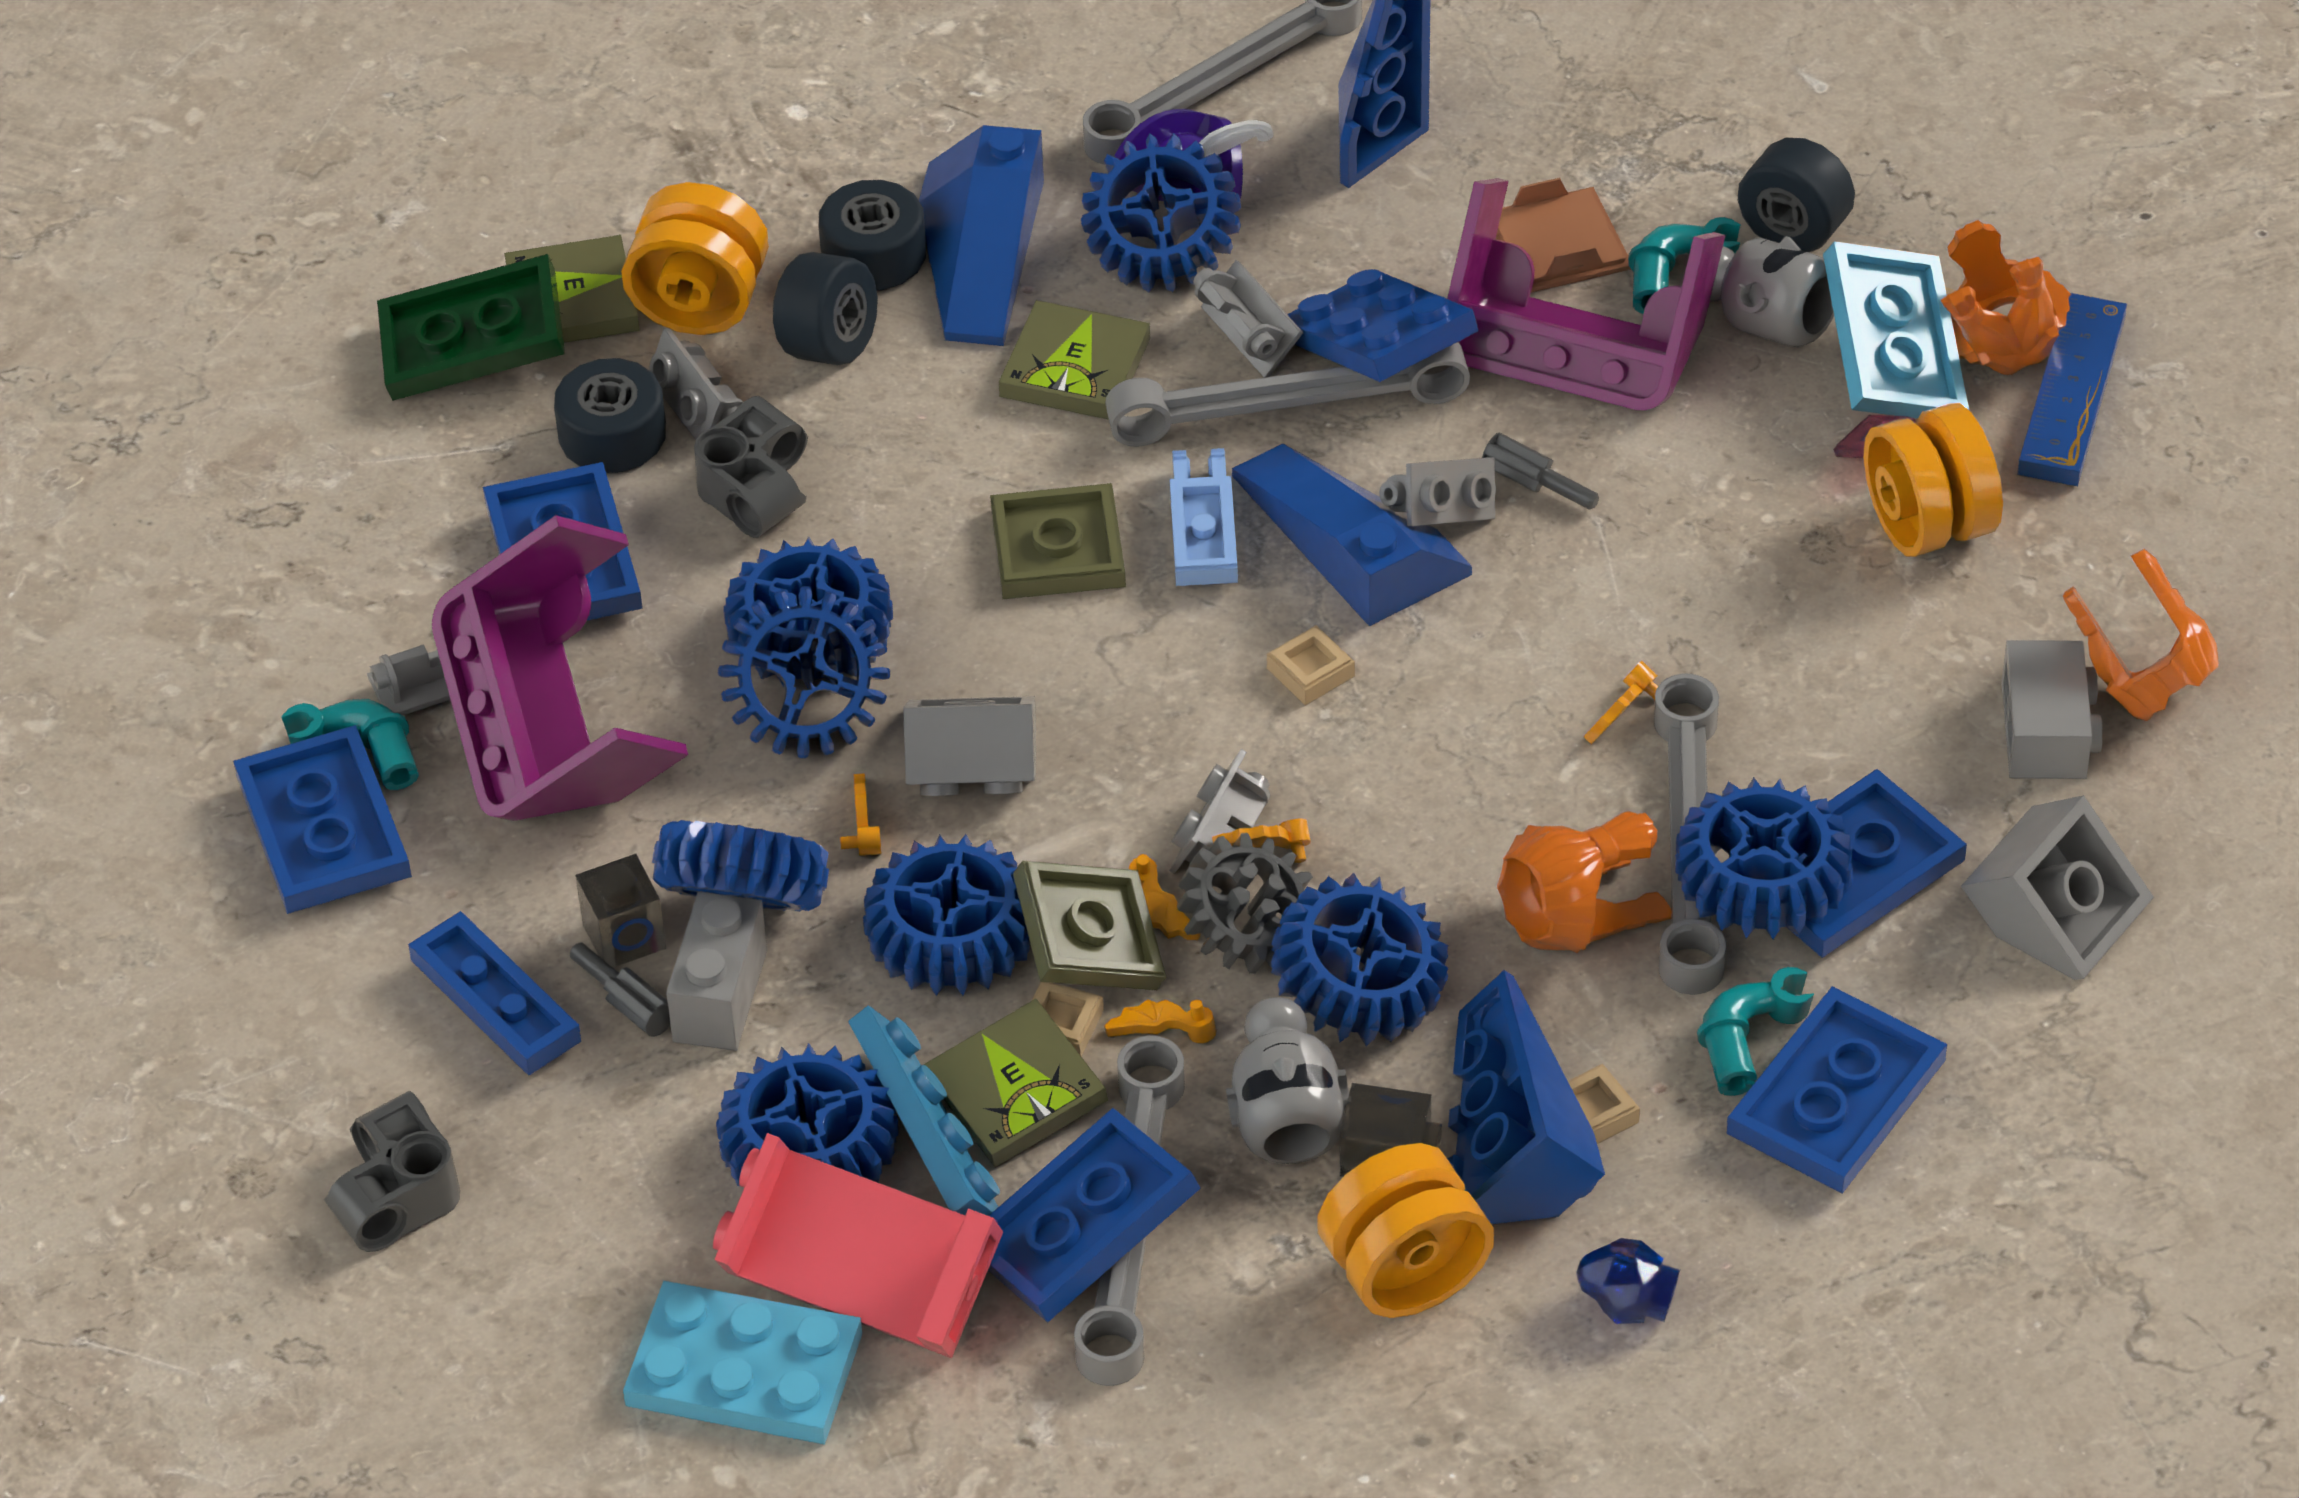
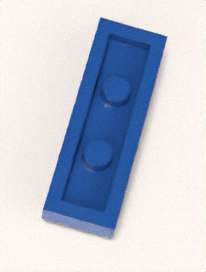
M461 911L408 944L411 961L528 1076L582 1042L579 1024Z

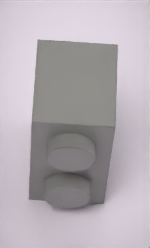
M2007 640L2002 675V694L2009 778L2087 779L2090 753H2100L2102 748L2101 714H2090V705H2096L2098 676L2094 667H2086L2084 642Z
M705 892L697 893L666 992L673 1042L737 1051L767 953L762 900Z

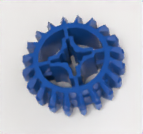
M1174 133L1168 140L1166 147H1159L1156 137L1149 134L1146 139V149L1137 151L1134 144L1126 141L1124 145L1126 157L1119 160L1115 156L1106 154L1104 163L1109 174L1092 172L1090 183L1095 191L1083 193L1082 204L1088 213L1082 215L1081 224L1084 232L1091 234L1087 239L1090 252L1094 255L1101 254L1099 261L1101 267L1107 273L1118 269L1120 282L1126 286L1140 275L1142 289L1148 293L1154 287L1157 279H1163L1166 289L1173 293L1177 285L1176 277L1186 275L1187 281L1193 284L1198 267L1203 266L1204 268H1211L1213 271L1217 270L1219 264L1214 252L1231 254L1233 244L1228 235L1236 234L1240 231V220L1234 213L1240 211L1242 206L1239 194L1231 192L1236 186L1232 173L1229 171L1221 172L1223 165L1220 157L1215 153L1204 157L1203 146L1197 140L1182 151L1180 137H1177ZM1166 178L1186 181L1197 187L1201 192L1192 193L1191 188L1176 189L1166 182ZM1145 183L1142 191L1137 195L1125 198L1133 189ZM1159 195H1162L1168 213L1167 216L1163 217L1164 231L1162 232L1155 215V211L1160 209ZM1198 228L1189 238L1177 244L1179 237L1185 231ZM1130 232L1132 238H1149L1156 244V249L1137 246L1127 241L1120 234Z
M809 536L805 544L798 547H792L783 540L779 552L772 553L765 549H760L757 563L742 562L739 577L730 579L728 597L725 598L726 605H724L723 609L728 640L744 645L747 639L746 636L739 633L733 626L737 618L740 617L747 620L754 628L761 622L751 607L755 601L760 600L763 602L769 613L773 614L779 611L774 597L776 591L785 590L790 607L799 606L798 595L802 586H809L812 591L811 606L821 608L822 599L826 591L836 592V601L831 611L841 616L844 608L850 602H855L859 609L849 623L856 630L868 620H873L877 626L871 634L862 638L866 648L876 643H885L887 646L891 620H893V603L890 600L889 584L886 582L885 575L879 574V569L876 567L874 559H862L856 546L840 551L834 538L824 546H815ZM795 620L781 624L768 632L757 646L788 654L795 652L804 643L811 620ZM830 627L823 650L825 662L832 670L838 673L845 672L857 677L856 662L851 648L845 639ZM812 641L807 655H799V663L794 658L788 664L772 660L773 664L787 668L786 672L793 674L795 679H802L808 690L809 682L813 683L814 679L825 678L822 677V673L813 669L815 659L812 656L816 647L815 641ZM876 657L870 658V663H875ZM755 666V670L758 671L761 679L774 675L763 668ZM777 676V678L780 680V682H781V684H782V686H783V688H784V683H783V682L781 681V679ZM826 678L831 684L835 685V681Z
M802 586L798 595L799 606L790 607L788 595L785 590L781 589L774 593L775 603L779 611L770 614L766 605L760 600L752 604L751 607L754 614L761 621L755 628L745 619L740 617L736 619L733 624L734 628L746 636L747 639L744 645L731 640L724 641L722 650L728 654L739 656L738 666L728 664L719 666L718 675L724 678L738 677L739 687L723 691L721 697L724 702H732L741 697L743 698L747 707L737 711L732 716V720L736 725L744 723L751 715L760 722L749 736L751 741L758 743L764 737L767 730L770 729L777 733L772 745L773 753L782 754L786 748L787 738L790 737L798 739L796 748L798 758H807L810 751L809 739L819 738L820 749L823 754L830 755L834 752V744L829 735L830 733L838 730L842 739L851 745L857 740L855 732L847 724L853 717L866 727L873 725L875 718L871 713L862 709L861 706L865 700L879 705L885 703L886 694L878 690L869 689L871 679H889L890 669L885 667L871 668L870 658L885 654L887 647L885 643H876L866 648L862 638L871 634L877 626L873 620H868L856 630L849 623L859 609L855 602H850L844 608L841 616L831 611L836 601V592L826 591L822 599L821 608L811 606V588L809 586ZM795 620H811L804 643L795 652L788 654L757 646L768 632L781 624ZM830 627L838 632L851 648L856 662L857 680L832 670L825 662L823 650ZM812 641H815L816 647L812 656L815 659L813 669L822 673V677L835 681L836 685L821 681L815 687L809 682V690H802L796 705H794L792 699L796 687H794L795 676L786 672L787 668L773 664L772 660L788 664L794 658L799 663V655H807ZM751 665L775 674L784 683L785 698L779 718L772 715L759 701L752 684ZM823 691L850 698L846 707L834 718L816 725H797L804 703L812 693Z
M1753 777L1746 789H1739L1728 781L1725 789L1722 791V796L1706 792L1700 807L1689 808L1684 826H1680V833L1676 837L1675 873L1678 874V881L1682 882L1681 889L1685 900L1696 901V908L1700 918L1717 915L1716 921L1721 931L1733 924L1740 925L1746 939L1754 929H1766L1774 940L1781 927H1788L1794 933L1800 935L1806 920L1822 924L1823 918L1827 914V909H1838L1839 902L1843 898V890L1847 889V883L1851 880L1853 847L1850 842V835L1845 834L1842 815L1831 814L1827 798L1810 801L1806 785L1794 792L1785 790L1781 778L1773 787H1761L1755 777ZM1720 849L1729 854V858L1723 863L1715 856ZM1804 853L1812 861L1807 867L1798 861V857Z
M685 820L672 821L662 826L659 841L655 843L652 863L655 864L653 880L661 888H665L667 891L678 892L681 895L696 897L698 892L762 900L763 909L809 911L821 904L823 891L827 889L830 870L827 868L829 852L815 841L785 835V833L718 822L708 823L697 820L694 822Z
M939 834L934 846L925 848L914 840L910 856L892 852L890 862L888 863L889 868H878L875 870V877L872 880L873 886L866 888V895L864 897L866 914L863 916L864 934L868 936L870 950L875 957V961L884 962V967L888 970L890 978L905 975V981L908 982L911 990L924 982L930 983V988H932L936 996L944 986H955L963 996L969 983L978 982L989 990L993 980V973L1011 977L1015 961H1027V955L1030 951V939L1013 876L1014 871L1017 869V862L1014 860L1012 851L997 855V850L994 848L991 840L979 847H973L966 834L958 844H947Z
M1354 873L1345 879L1342 886L1330 876L1320 883L1318 890L1307 886L1299 894L1296 903L1291 902L1290 906L1284 910L1279 922L1281 926L1277 927L1271 943L1273 945L1272 951L1274 952L1271 960V973L1281 977L1278 983L1279 996L1296 997L1294 1002L1301 1007L1304 1014L1311 1013L1315 1017L1313 1021L1315 1032L1324 1028L1326 1024L1337 1028L1339 1043L1348 1038L1350 1032L1358 1033L1365 1046L1375 1040L1378 1032L1389 1042L1400 1036L1403 1028L1413 1032L1422 1023L1424 1016H1428L1436 1008L1441 997L1439 991L1443 990L1448 979V967L1445 966V963L1448 959L1447 950L1449 945L1438 941L1441 935V923L1423 921L1426 916V902L1412 906L1408 905L1405 902V886L1393 894L1382 890L1383 886L1380 876L1372 881L1369 887L1362 886ZM1358 947L1361 948L1360 956L1356 954ZM1360 962L1364 964L1362 971L1359 970Z
M808 1043L802 1055L791 1056L781 1047L777 1061L771 1063L757 1057L753 1067L754 1074L737 1072L734 1089L724 1091V1097L721 1102L722 1111L718 1113L719 1119L716 1121L718 1139L721 1140L719 1141L721 1159L725 1161V1166L730 1168L731 1176L735 1179L737 1186H740V1173L748 1154L753 1148L761 1149L767 1133L779 1137L789 1150L879 1183V1178L882 1174V1166L892 1164V1157L895 1153L894 1143H896V1136L899 1135L898 1117L895 1115L896 1110L886 1093L889 1088L883 1087L876 1074L878 1069L866 1070L860 1055L842 1061V1055L839 1053L836 1045L825 1055H816Z

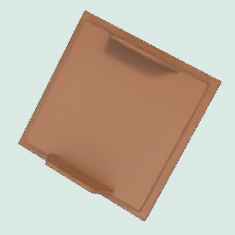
M1559 177L1521 186L1513 204L1502 208L1496 239L1522 247L1531 257L1535 270L1531 293L1631 270L1628 264V254L1594 187L1567 192Z

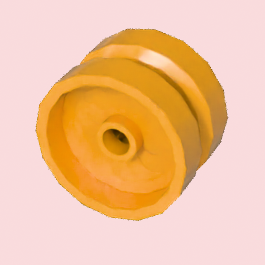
M692 182L665 186L649 198L635 232V238L621 271L624 291L635 308L653 322L676 332L696 335L724 332L742 320L750 304L756 286V278L762 268L769 248L767 228L754 208L736 194L714 185Z
M1949 403L1921 412L1915 423L1909 418L1897 419L1870 428L1865 437L1863 454L1870 496L1884 531L1893 545L1906 557H1916L1942 549L1946 546L1951 536L1957 541H1967L1996 531L2001 523L2003 511L2001 479L1994 453L1984 430L1971 411L1960 403Z
M1423 1143L1395 1146L1366 1159L1345 1174L1327 1194L1317 1215L1319 1236L1334 1259L1346 1270V1277L1361 1301L1372 1314L1388 1318L1415 1315L1447 1300L1464 1288L1484 1267L1494 1247V1227L1471 1194L1465 1191V1184L1438 1147Z

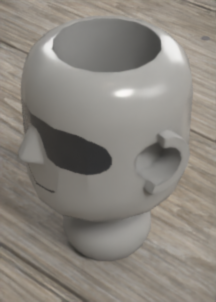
M1788 236L1780 243L1763 238H1754L1745 242L1736 253L1723 246L1710 301L1721 300L1723 313L1733 327L1740 331L1792 347H1800L1812 343L1826 331L1834 317L1824 258L1801 250L1792 238Z
M1282 997L1262 1000L1255 1004L1248 1012L1244 1031L1250 1043L1245 1046L1234 1063L1232 1088H1226L1232 1128L1239 1127L1242 1138L1252 1153L1270 1162L1297 1164L1316 1159L1335 1146L1344 1132L1346 1109L1352 1108L1345 1069L1338 1070L1330 1049L1314 1035L1306 1033L1308 1023L1301 1007L1292 1000Z

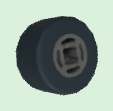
M1786 137L1770 144L1747 171L1739 183L1737 201L1744 220L1758 237L1780 243L1788 236L1792 238L1801 250L1810 253L1823 247L1852 211L1855 189L1850 173L1840 159L1823 145L1806 138Z
M860 180L842 186L827 197L819 210L818 228L821 253L850 257L866 264L874 277L876 290H886L903 284L918 273L926 259L923 207L916 195L900 184L885 180Z
M810 252L798 255L787 265L778 281L773 300V325L776 339L785 353L797 359L842 365L853 362L864 351L873 334L878 304L875 280L866 264L850 257Z
M607 358L579 365L563 377L555 391L554 411L559 444L566 457L580 467L603 462L606 473L625 472L642 466L654 457L666 439V418L662 387L654 373L637 362L621 358Z

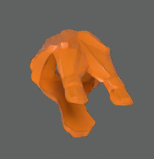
M1977 220L1966 224L1964 228L1956 230L1953 240L1947 247L1949 257L1963 268L1965 278L1958 290L1940 301L1951 314L1959 358L1966 359L1970 364H1980L1989 367L2003 375H2013L2029 365L2040 363L2050 354L2054 342L2059 336V331L2066 326L2067 313L2070 310L2069 297L2071 294L2062 284L2054 279L2050 272L2043 270V261L2039 257L2026 259L2021 262L2005 259L2003 253H2001L2000 233L1991 224H1983ZM2013 304L2007 316L1993 311L2000 306Z
M2144 548L2131 555V557L2180 632L2171 651L2153 665L2142 671H2129L2074 586L2064 592L2063 599L2071 613L2076 617L2077 625L2083 635L2088 636L2089 656L2097 675L2107 684L2105 691L2115 698L2133 717L2148 721L2154 713L2165 710L2168 698L2173 693L2186 685L2200 686L2219 667L2217 644L2205 620L2185 605V600L2177 588H2172L2156 557Z
M1627 811L1620 813L1601 826H1596L1583 832L1565 826L1541 827L1528 825L1523 834L1516 835L1503 858L1504 861L1497 889L1503 901L1505 919L1516 929L1521 941L1539 950H1570L1578 953L1581 949L1585 950L1590 942L1609 937L1623 930L1644 927L1646 923H1657L1672 919L1670 906L1658 892L1645 893L1636 900L1620 903L1596 898L1601 877L1607 874L1608 871L1630 866L1633 859L1651 857L1652 848L1657 842L1658 833L1651 818L1646 813L1637 814Z

